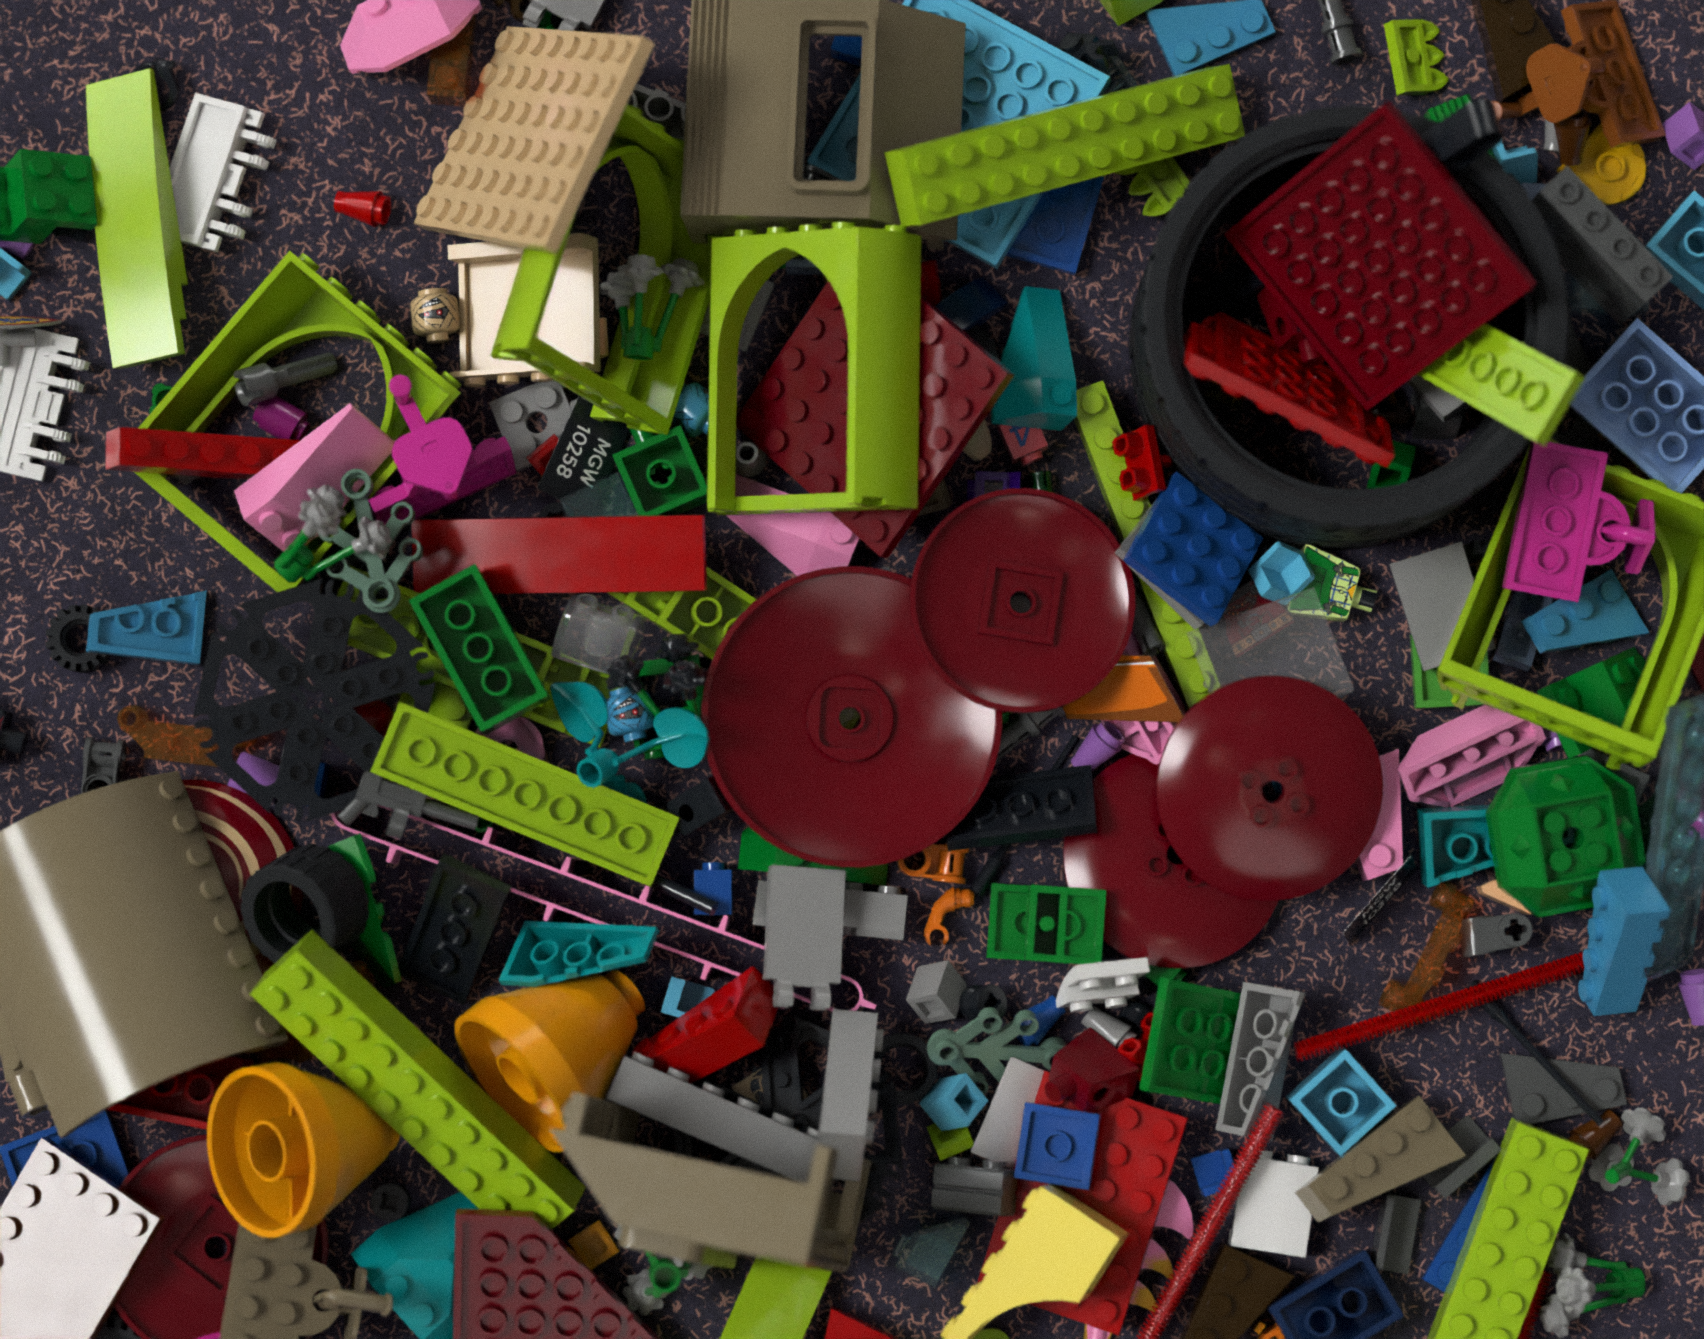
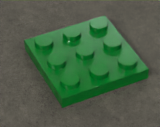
M1160 977L1139 1090L1220 1104L1241 993Z

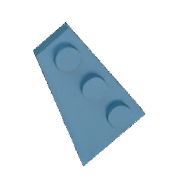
M1244 0L1145 11V16L1173 76L1194 71L1271 37L1276 33L1261 0Z
M1612 569L1583 585L1579 602L1559 599L1521 621L1540 654L1578 648L1583 645L1600 642L1601 644L1614 642L1618 639L1638 638L1649 634L1648 629Z
M207 590L90 614L86 652L190 665L200 664Z

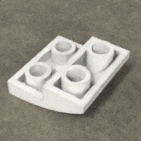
M1147 957L1074 966L1067 973L1060 986L1056 998L1057 1008L1070 1007L1071 1013H1079L1092 1010L1093 1004L1105 1003L1106 1009L1127 1006V1000L1139 994L1138 978L1150 972Z

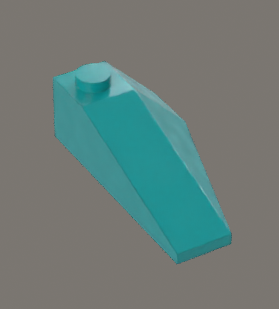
M1025 286L1022 289L1011 323L1012 329L1007 344L1003 348L1000 357L1001 364L1015 376L992 407L991 424L1062 431L1077 416L1076 377L1060 290Z
M524 921L498 981L501 985L535 987L647 962L659 930L653 926Z

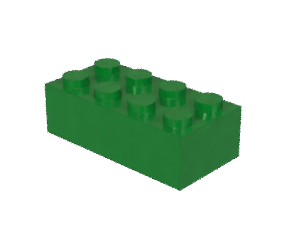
M476 564L467 567L409 600L481 733L487 735L552 699L483 573Z

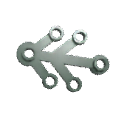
M351 469L343 475L341 489L346 496L353 500L358 523L361 522V518L364 516L370 521H374L368 501L373 491L372 478L361 469ZM358 480H363L365 482L363 491L359 493L354 492L353 484ZM397 502L391 509V517L385 525L389 528L390 538L392 539L391 544L387 546L388 550L403 526L410 525L415 519V510L407 502ZM403 507L408 508L409 516L404 520H399L397 518L398 510ZM338 524L339 531L337 535L325 538L318 533L319 537L325 542L336 543L344 549L349 547L351 541L356 539L342 530L340 524ZM414 538L404 539L399 545L400 554L386 573L382 559L377 555H373L368 550L360 554L353 553V555L367 563L370 578L350 568V564L345 558L341 560L344 564V569L341 573L334 574L332 572V565L326 568V572L332 578L337 580L343 579L363 592V601L371 611L380 614L388 613L400 601L401 592L398 586L400 579L411 562H416L422 557L423 547ZM409 544H416L417 552L413 556L405 555V548ZM387 589L388 598L382 602L377 601L376 593L378 590Z
M987 1007L979 1012L978 1017L956 1032L950 1029H940L934 1032L927 1043V1053L930 1060L935 1064L941 1066L950 1065L958 1075L966 1073L974 1083L981 1082L978 1088L985 1095L988 1091L985 1076L980 1072H975L965 1058H978L1000 1083L1006 1069L1001 1060L1009 1061L1010 1057H1014L1023 1062L1042 1063L1046 1069L1051 1070L1053 1060L1050 1059L1067 1044L1059 1037H1049L1039 1047L1006 1045L1018 1035H1033L1039 1027L1036 1015L1030 1010H1022L1016 1014L1013 1021L1001 1028L1002 1020L998 1010L993 1007ZM989 1017L995 1018L991 1023H984ZM1025 1020L1032 1021L1027 1026H1021V1023ZM982 1031L993 1033L980 1043L969 1042ZM945 1047H951L947 1051H941Z

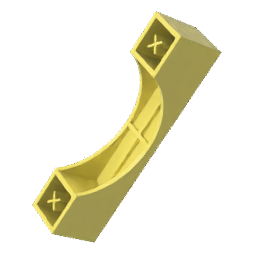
M1055 1184L1039 1186L1038 1189L1034 1188L1022 1205L1027 1210L1022 1219L1013 1220L1002 1237L1006 1245L1002 1251L993 1252L983 1266L981 1272L986 1274L982 1282H978L976 1286L973 1284L964 1296L961 1304L966 1308L962 1314L959 1313L956 1318L952 1317L940 1336L944 1339H974L989 1322L1011 1308L1039 1301L1062 1300L1079 1303L1085 1300L1096 1287L1129 1233Z

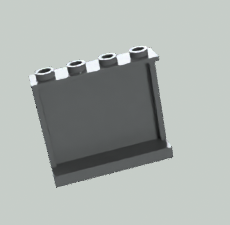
M1568 166L1533 198L1532 202L1535 203L1547 224L1546 231L1548 235L1552 234L1561 259L1560 264L1619 326L1673 278L1664 266Z

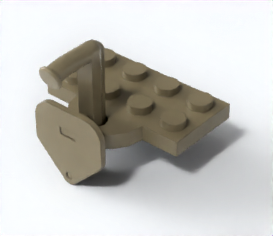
M239 1223L219 1339H298L299 1336H313L326 1330L337 1319L338 1315L344 1316V1339H356L362 1310L380 1312L382 1316H388L393 1308V1297L389 1293L379 1295L365 1292L367 1268L358 1267L356 1269L351 1288L348 1290L342 1289L337 1276L326 1265L311 1260L317 1224L306 1231L276 1238H266L253 1234ZM319 1290L327 1291L314 1296V1294Z

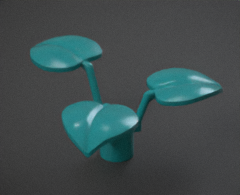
M555 682L550 685L555 707L568 732L574 738L584 743L593 740L591 746L585 750L587 757L577 765L578 777L588 787L603 785L647 804L645 794L640 786L631 782L625 783L623 775H615L621 763L659 744H662V752L665 758L678 768H691L705 757L710 741L706 726L694 713L679 707L667 708L658 713L654 718L653 726L659 736L658 738L621 756H618L610 749H597L604 736V732L600 727L607 724L608 706L604 695L595 686L585 682Z

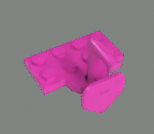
M401 374L395 375L390 380L389 389L394 395L396 404L410 430L409 433L399 437L392 447V457L403 478V483L397 487L386 486L378 490L374 497L368 500L375 521L380 520L383 522V525H386L391 517L393 505L401 501L409 503L414 508V520L420 519L517 473L512 450L505 436L497 440L496 438L486 439L476 446V450L472 451V445L462 425L455 419L445 417L426 424L411 395V381L407 376ZM406 507L400 508L397 512L399 520H404L409 516V509Z
M1531 439L1502 588L1579 602L1586 565H1601L1615 559L1625 548L1626 544L1628 545L1625 555V572L1638 575L1655 540L1653 501L1647 499L1639 500L1635 508L1632 525L1630 526V518L1625 506L1615 496L1601 491L1608 453L1553 442H1547L1544 447Z

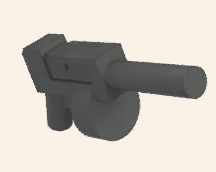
M370 771L362 774L355 798L338 815L349 826L361 813L372 817L378 816L377 805L393 809L385 835L399 840L402 837L409 814L419 818L421 814L473 830H475L479 816L427 800V795L406 786L383 780L381 776Z

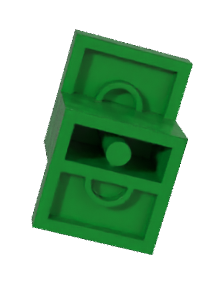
M20 149L5 167H0V240L41 244L56 227L92 230L97 225L91 156Z
M1634 646L1539 689L1537 693L1539 696L1620 728L1646 662L1638 654ZM1557 733L1568 759L1593 748Z
M991 883L986 958L1069 964L1102 962L1106 890Z

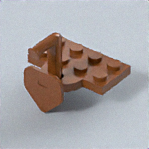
M1617 0L1572 4L1562 9L1561 14L1565 22V29L1573 45L1566 48L1560 44L1553 43L1534 52L1529 57L1526 65V73L1532 92L1512 102L1500 103L1492 101L1498 120L1523 117L1537 109L1551 123L1562 122L1578 114L1581 109L1589 113H1596L1599 115L1603 134L1608 140L1610 148L1655 142L1666 136Z

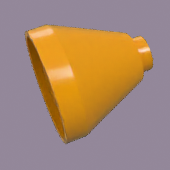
M613 969L604 976L593 973L482 998L457 1018L455 1022V1037L461 1055L480 1088L546 1150L562 1152L564 1151L549 1128L564 1131L565 1123H562V1111L566 1100H571L572 1092L604 1100L624 1055L637 1032L638 1023L636 1017L645 1010V1003L633 982L620 971Z
M277 1062L242 1068L230 1074L222 1082L213 1098L207 1124L209 1164L222 1201L232 1216L244 1228L253 1234L266 1238H276L306 1231L314 1227L385 1161L389 1152L395 1149L400 1139V1134L347 1085Z

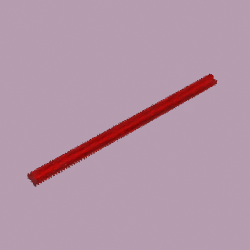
M1579 952L1578 955L1575 953L1574 956H1566L1565 959L1553 960L1552 963L1541 964L1539 967H1531L1530 970L1528 968L1526 971H1518L1517 974H1509L1504 976V978H1496L1491 980V982H1484L1482 985L1471 986L1469 989H1461L1460 992L1458 990L1456 993L1447 994V996L1436 997L1434 1000H1426L1425 1003L1414 1004L1412 1007H1404L1403 1010L1401 1008L1390 1012V1014H1382L1381 1017L1379 1015L1372 1019L1369 1018L1368 1021H1360L1359 1024L1357 1022L1350 1026L1347 1025L1346 1027H1341V1029L1338 1028L1337 1031L1335 1029L1328 1033L1319 1034V1036L1316 1035L1306 1040L1297 1041V1043L1294 1042L1295 1057L1297 1061L1299 1059L1304 1061L1303 1057L1308 1060L1307 1056L1311 1059L1312 1054L1314 1057H1317L1316 1053L1321 1056V1052L1326 1054L1325 1050L1330 1053V1049H1332V1052H1334V1047H1336V1050H1339L1338 1046L1343 1049V1045L1348 1047L1347 1043L1352 1046V1042H1354V1045H1356V1040H1358V1043H1361L1360 1039L1365 1042V1038L1370 1040L1369 1036L1375 1039L1374 1035H1376V1038L1379 1037V1033L1380 1036H1383V1032L1387 1035V1031L1392 1033L1391 1029L1397 1032L1396 1028H1398V1031L1401 1030V1026L1402 1029H1405V1025L1409 1028V1024L1414 1026L1413 1022L1419 1025L1418 1021L1421 1024L1423 1019L1424 1022H1427V1018L1429 1021H1432L1431 1017L1434 1020L1436 1019L1435 1015L1441 1018L1440 1014H1442V1017L1445 1016V1012L1446 1015H1449L1448 1011L1454 1014L1453 1010H1455V1013L1458 1012V1008L1460 1011H1463L1462 1007L1466 1010L1467 1005L1468 1008H1471L1470 1004L1476 1007L1475 1003L1478 1006L1480 1001L1481 1004H1485L1484 1000L1488 1003V999L1491 1002L1493 1001L1492 997L1498 1000L1497 996L1500 999L1502 994L1503 997H1506V993L1508 996H1511L1510 992L1513 995L1515 990L1516 993H1520L1519 989L1521 992L1524 991L1523 988L1526 991L1528 990L1527 986L1533 989L1532 985L1535 988L1537 987L1536 984L1542 986L1541 982L1543 985L1546 984L1545 981L1548 984L1550 983L1549 979H1551V982H1555L1554 978L1556 981L1559 978L1563 979L1562 975H1564V978L1572 976L1571 972L1573 975H1576V971L1577 974H1580V970L1583 973L1585 968L1583 952Z
M1267 1103L1268 1107L1263 1106L1267 1109L1266 1111L1261 1109L1264 1115L1259 1113L1262 1119L1256 1118L1259 1123L1254 1122L1257 1127L1252 1126L1255 1131L1250 1130L1253 1134H1248L1250 1140L1245 1138L1248 1144L1244 1142L1243 1144L1246 1147H1240L1244 1150L1243 1152L1238 1151L1241 1156L1236 1154L1239 1160L1234 1159L1237 1164L1231 1163L1234 1168L1229 1167L1232 1173L1227 1171L1230 1176L1225 1175L1228 1180H1222L1226 1184L1220 1183L1223 1189L1218 1187L1221 1193L1215 1192L1218 1197L1213 1196L1216 1201L1211 1200L1214 1205L1209 1204L1212 1209L1206 1208L1209 1211V1214L1204 1212L1207 1218L1202 1216L1205 1221L1200 1220L1203 1225H1197L1200 1230L1195 1228L1198 1234L1193 1232V1235L1196 1238L1190 1237L1193 1242L1188 1241L1191 1246L1186 1245L1189 1250L1184 1249L1187 1253H1182L1184 1259L1179 1257L1182 1263L1177 1261L1180 1266L1175 1265L1178 1270H1172L1175 1275L1170 1273L1173 1279L1168 1277L1171 1283L1165 1282L1168 1287L1163 1286L1166 1291L1161 1290L1164 1295L1159 1294L1162 1298H1157L1159 1304L1154 1302L1157 1308L1152 1306L1155 1311L1150 1310L1153 1315H1147L1150 1320L1145 1318L1148 1324L1143 1322L1146 1328L1140 1327L1143 1332L1138 1331L1141 1336L1136 1335L1139 1339H1160L1161 1332L1165 1331L1164 1328L1167 1327L1168 1320L1174 1315L1172 1311H1176L1174 1307L1179 1306L1177 1304L1181 1302L1179 1299L1183 1298L1182 1295L1185 1294L1186 1287L1190 1286L1189 1283L1192 1282L1193 1275L1199 1270L1197 1267L1201 1266L1199 1262L1204 1261L1202 1258L1206 1257L1204 1254L1208 1253L1207 1250L1210 1249L1211 1242L1215 1241L1214 1238L1217 1237L1218 1230L1222 1228L1220 1225H1224L1222 1221H1226L1225 1217L1229 1216L1227 1213L1231 1212L1229 1209L1233 1208L1234 1201L1238 1199L1236 1197L1240 1196L1239 1193L1242 1192L1240 1188L1245 1187L1243 1185L1247 1183L1245 1180H1249L1247 1176H1251L1250 1172L1254 1171L1252 1168L1256 1167L1257 1160L1261 1158L1258 1155L1261 1156L1263 1154L1261 1152L1265 1151L1263 1147H1267L1266 1143L1270 1142L1268 1139L1272 1138L1270 1135L1274 1134L1275 1127L1279 1126L1278 1123L1281 1122L1279 1118L1284 1117L1281 1114L1285 1113L1270 1103Z

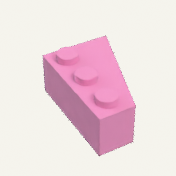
M1399 749L1379 756L1383 776L1381 811L1369 842L1355 860L1362 881L1398 870L1403 865L1400 776L1397 770L1399 766Z

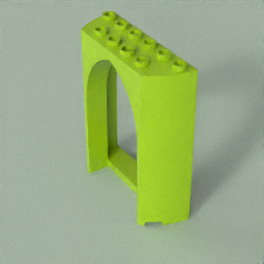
M626 104L595 172L608 161L620 156L630 174L638 202L640 218L638 254L653 256L656 266L660 268L667 263L672 264L678 258L690 260L697 264L699 268L698 274L705 281L704 285L685 288L682 298H678L662 339L661 352H654L653 360H633L623 356L624 350L620 349L621 325L619 321L603 376L600 377L537 337L573 224L574 214L556 254L524 248L490 356L494 359L524 361L591 402L593 408L590 417L601 422L603 420L621 421L627 424L629 429L668 435L710 300L711 239L729 237V235L708 234L707 244L692 243L680 216L684 141L671 137L665 132L664 126L649 121L642 116L643 112L640 109ZM665 273L654 276V279L648 281L647 292L643 295L642 326L651 328L653 336L657 332L671 295L668 293L671 282ZM635 295L629 298L630 308L627 309L629 332L630 326H633Z
M834 222L832 223V229H822V226L812 224L800 225L799 231L789 232V228L785 227L766 228V234H757L755 230L742 229L735 230L734 236L711 239L707 453L708 512L724 516L918 509L920 235L907 233V226L886 225L884 229L855 227V223ZM801 254L814 263L833 286L841 303L847 325L849 350L847 492L735 496L737 359L742 327L756 294L767 279L787 261Z
M289 250L138 428L204 433L236 395L234 388L236 383L244 381L234 377L235 371L266 363L273 356L295 344L321 337H350L367 341L375 346L382 362L386 381V406L380 429L394 441L410 432L396 404L394 395L389 389V382L395 375H405L410 379L412 384L411 395L426 424L443 416L460 396L461 392L458 389L462 385L446 371L441 376L435 372L437 366L419 348L416 347L411 352L407 348L409 343L404 339L405 337L390 324L382 328L379 325L381 319L361 300L356 304L352 303L350 300L353 296L335 278L331 276L326 281L316 273L320 267L306 254L302 253L297 257ZM392 452L370 476L373 481V491L369 499L374 497L375 493L382 488L398 469L393 460ZM134 472L276 592L297 587L304 580L301 577L297 582L291 583L284 579L277 572L275 566L272 568L165 478L168 474ZM365 483L356 493L363 491ZM352 499L343 507L347 512L346 516L339 517L341 520L339 524L344 531L357 517ZM318 536L305 545L313 553V566L321 560L334 543H327Z
M1550 438L1548 440V442L1558 443L1557 441ZM1528 448L1438 668V683L1441 690L1447 691L1448 689L1453 695L1451 703L1455 707L1463 709L1469 697L1610 754L1605 767L1612 770H1619L1622 763L1631 762L1636 768L1646 765L1656 757L1704 633V502L1694 494H1681L1668 489L1661 481L1655 479L1645 480L1635 476L1625 467L1618 465L1609 466L1606 464L1601 491L1615 496L1625 506L1630 518V526L1632 525L1635 508L1640 499L1652 500L1654 503L1655 540L1650 552L1659 570L1663 593L1660 625L1627 712L1619 728L1479 672L1511 592V589L1502 588L1529 453Z

